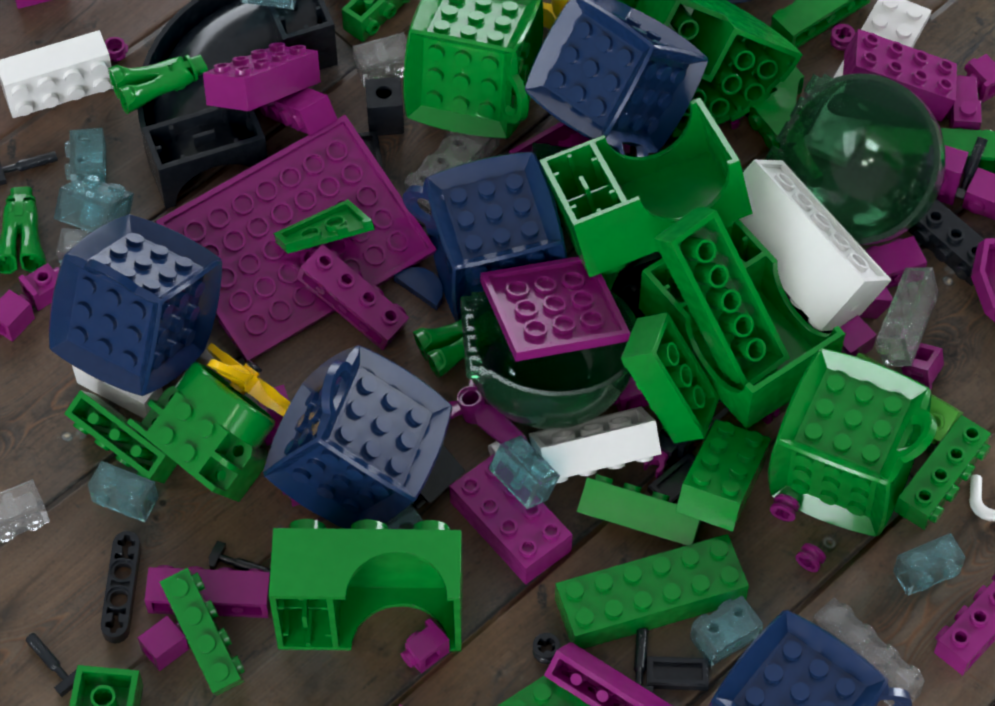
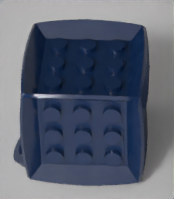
M569 0L543 41L527 78L525 91L552 116L591 140L604 135L610 147L618 153L625 155L622 144H627L636 148V157H645L648 154L659 152L678 125L696 92L708 59L694 45L669 27L617 0Z
M533 152L499 155L457 165L428 176L423 186L412 185L403 194L402 199L405 207L415 218L425 224L431 242L437 249L433 256L444 295L455 321H459L477 311L488 309L491 306L480 282L482 272L567 258L563 232L553 194L544 171ZM423 198L429 201L431 215L418 205V199Z
M130 214L97 228L76 243L63 257L51 303L49 322L50 350L86 374L121 390L139 396H145L158 390L188 369L206 348L218 308L222 280L221 258L197 242L172 229Z
M363 346L351 347L325 361L302 383L277 429L265 463L264 477L308 510L342 528L351 529V525L354 522L366 519L377 520L385 524L412 505L422 491L442 448L451 417L452 406L433 388L398 364Z
M783 610L744 651L725 677L709 706H877L880 700H893L895 703L892 706H912V701L907 690L889 687L888 679L844 642L807 619L789 610Z

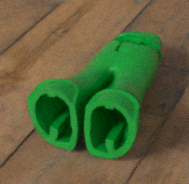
M184 55V58L181 56L143 67L126 68L115 65L108 68L112 88L117 99L120 98L121 106L126 114L137 110L160 95L184 89L190 83L197 81L199 75L208 71L201 55L191 58L189 55Z
M13 187L10 189V196L6 198L0 237V273L11 274L17 270V238L20 233V264L22 270L32 273L46 264V257L38 232L36 199L32 195L31 187Z
M490 306L488 309L477 311L446 326L419 328L413 331V336L420 353L426 361L428 360L430 368L436 377L440 378L467 355L482 346L488 345L490 342H494L503 332Z

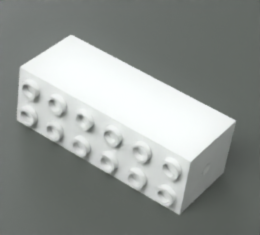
M753 160L743 172L753 214L739 220L777 259L779 278L783 289L791 297V303L796 308L802 310L809 317L808 321L811 326L819 331L833 330L836 326L841 327L855 316H860L892 280L782 160Z

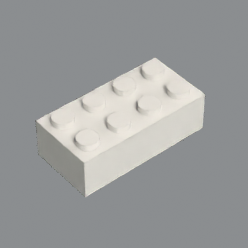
M100 30L1 59L0 82L12 118H16L112 89L108 68L112 66Z
M642 407L529 433L535 467L547 482L551 481V483H562L567 481L568 477L578 474L580 476H590L597 473V470L607 467L608 469H619L624 467L625 463L632 461L648 462L653 460V456L662 454L656 420Z

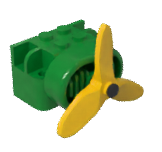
M210 343L207 350L214 359H211L207 365L230 380L231 384L203 364L194 362L176 386L167 388L157 401L153 399L148 401L147 405L151 407V410L142 422L130 418L127 423L210 491L240 502L265 467L268 452L261 444L275 427L273 417L248 398L245 393L247 392L264 406L274 410L281 416H284L291 402L258 377L262 369L255 363L248 360L243 366L216 345Z

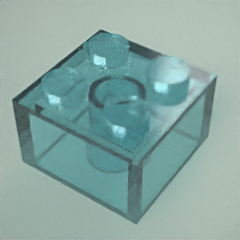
M84 175L60 187L54 219L92 232L115 219L130 214L134 193L125 190V187L120 184H107L101 182L97 176Z

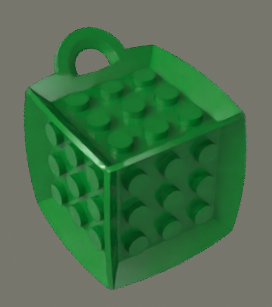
M420 0L410 25L405 51L403 91L407 118L454 133L508 139L519 123L524 121L528 115L531 97L525 91V84L542 46L543 0Z
M818 349L794 391L772 450L768 468V485L771 496L775 498L777 494L789 495L799 502V511L851 531L875 537L879 536L896 507L898 497L903 492L914 459L927 449L935 437L937 421L930 413V389L910 377L869 360L829 349Z

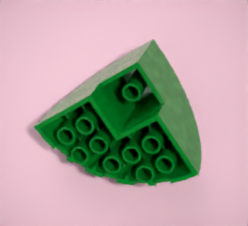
M639 0L635 8L678 33L707 57L708 62L692 100L701 98L717 125L729 119L734 121L750 112L749 108L761 99L765 101L769 98V92L780 81L784 82L803 56L792 43L774 29L727 0ZM690 104L671 135L673 137L681 136V133L685 130L690 117Z

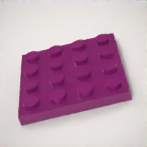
M579 256L481 273L480 282L515 361L628 342L630 331L602 274L589 277Z

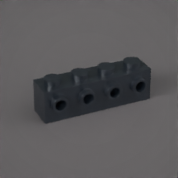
M917 183L895 200L891 217L894 218V221L900 227H904L909 231L918 243L925 245L932 251L939 261L947 264L957 277L973 286L971 274L978 244L984 239L923 186Z

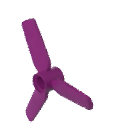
M490 342L469 381V386L459 391L457 395L458 401H449L452 406L450 419L462 414L467 423L478 424L482 430L513 454H517L526 445V436L495 406L487 405L485 402V398L494 389L508 353L505 345L499 342Z

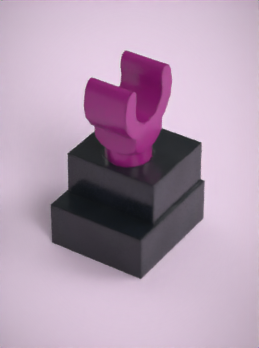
M662 429L658 435L662 454L653 456L654 458L651 461L644 462L643 469L647 470L650 465H657L659 468L656 470L655 477L658 478L663 474L666 462L671 464L676 457L681 459L689 452L690 441L673 443L668 433Z

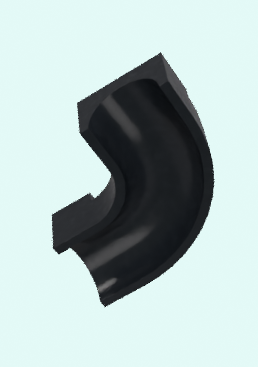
M192 0L181 8L158 34L146 55L143 66L153 65L180 56L184 58V55H189L190 58L201 55L209 71L214 69L216 64L233 62L232 59L234 57L249 56L253 50L268 49L269 44L281 42L285 43L286 47L304 45L306 49L317 50L319 70L338 65L335 25L324 0ZM203 74L198 76L197 81L190 83L184 89L160 95L137 109L147 160L166 209L176 206L179 191L190 179L199 173L213 167L228 164L252 167L268 158L265 136L254 109L242 111L207 105Z

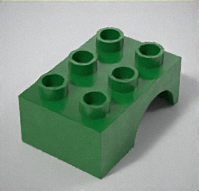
M701 98L690 101L689 121L681 136L672 145L656 154L645 157H630L620 154L610 147L605 136L602 135L540 160L541 167L553 194L559 219L589 277L600 273H616L622 270L628 262L654 252H659L653 238L698 206L717 210L726 229L732 226L735 220L753 214L740 160Z
M738 219L726 230L790 359L756 384L747 383L743 390L728 385L663 258L642 270L639 309L645 316L669 313L720 397L719 399L738 421L748 429L791 400L800 379L818 349L824 348L841 352L845 333L839 326L833 328L831 334L822 333L809 325L800 316L783 289L778 274L777 259Z
M313 519L295 520L289 524V528H273L269 600L278 649L352 650V643L356 632L370 616L391 607H411L432 616L441 625L446 636L449 638L450 651L461 652L463 602L461 530H450L447 524L436 520L420 521L413 526V529H388L387 525L383 522L370 519L354 522L351 525V529H326L322 522Z

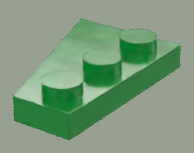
M347 199L273 234L276 243L289 254L375 229L372 220Z

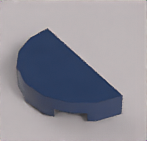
M411 267L394 275L396 283L436 311L438 310L443 300V286L440 279L432 271L425 268Z

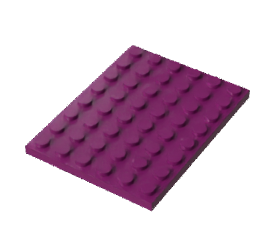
M346 115L341 116L330 125L312 135H307L155 221V223L172 229L197 242L221 258L222 280L215 317L246 363L248 360H255L336 312L296 278L300 267L321 245L287 254L276 243L273 233L347 199L350 200L372 220L375 230L323 245L328 249L336 251L344 263L349 267L356 268L362 274L363 279L370 285L377 287L394 278V275L404 269L411 268L430 257L437 250L416 218L407 210L402 197Z

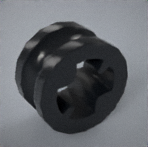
M542 633L535 637L533 641L534 658L542 664H550L556 651L560 648L559 639L551 633ZM548 644L552 645V652L548 650L544 653L541 652V645L545 647Z

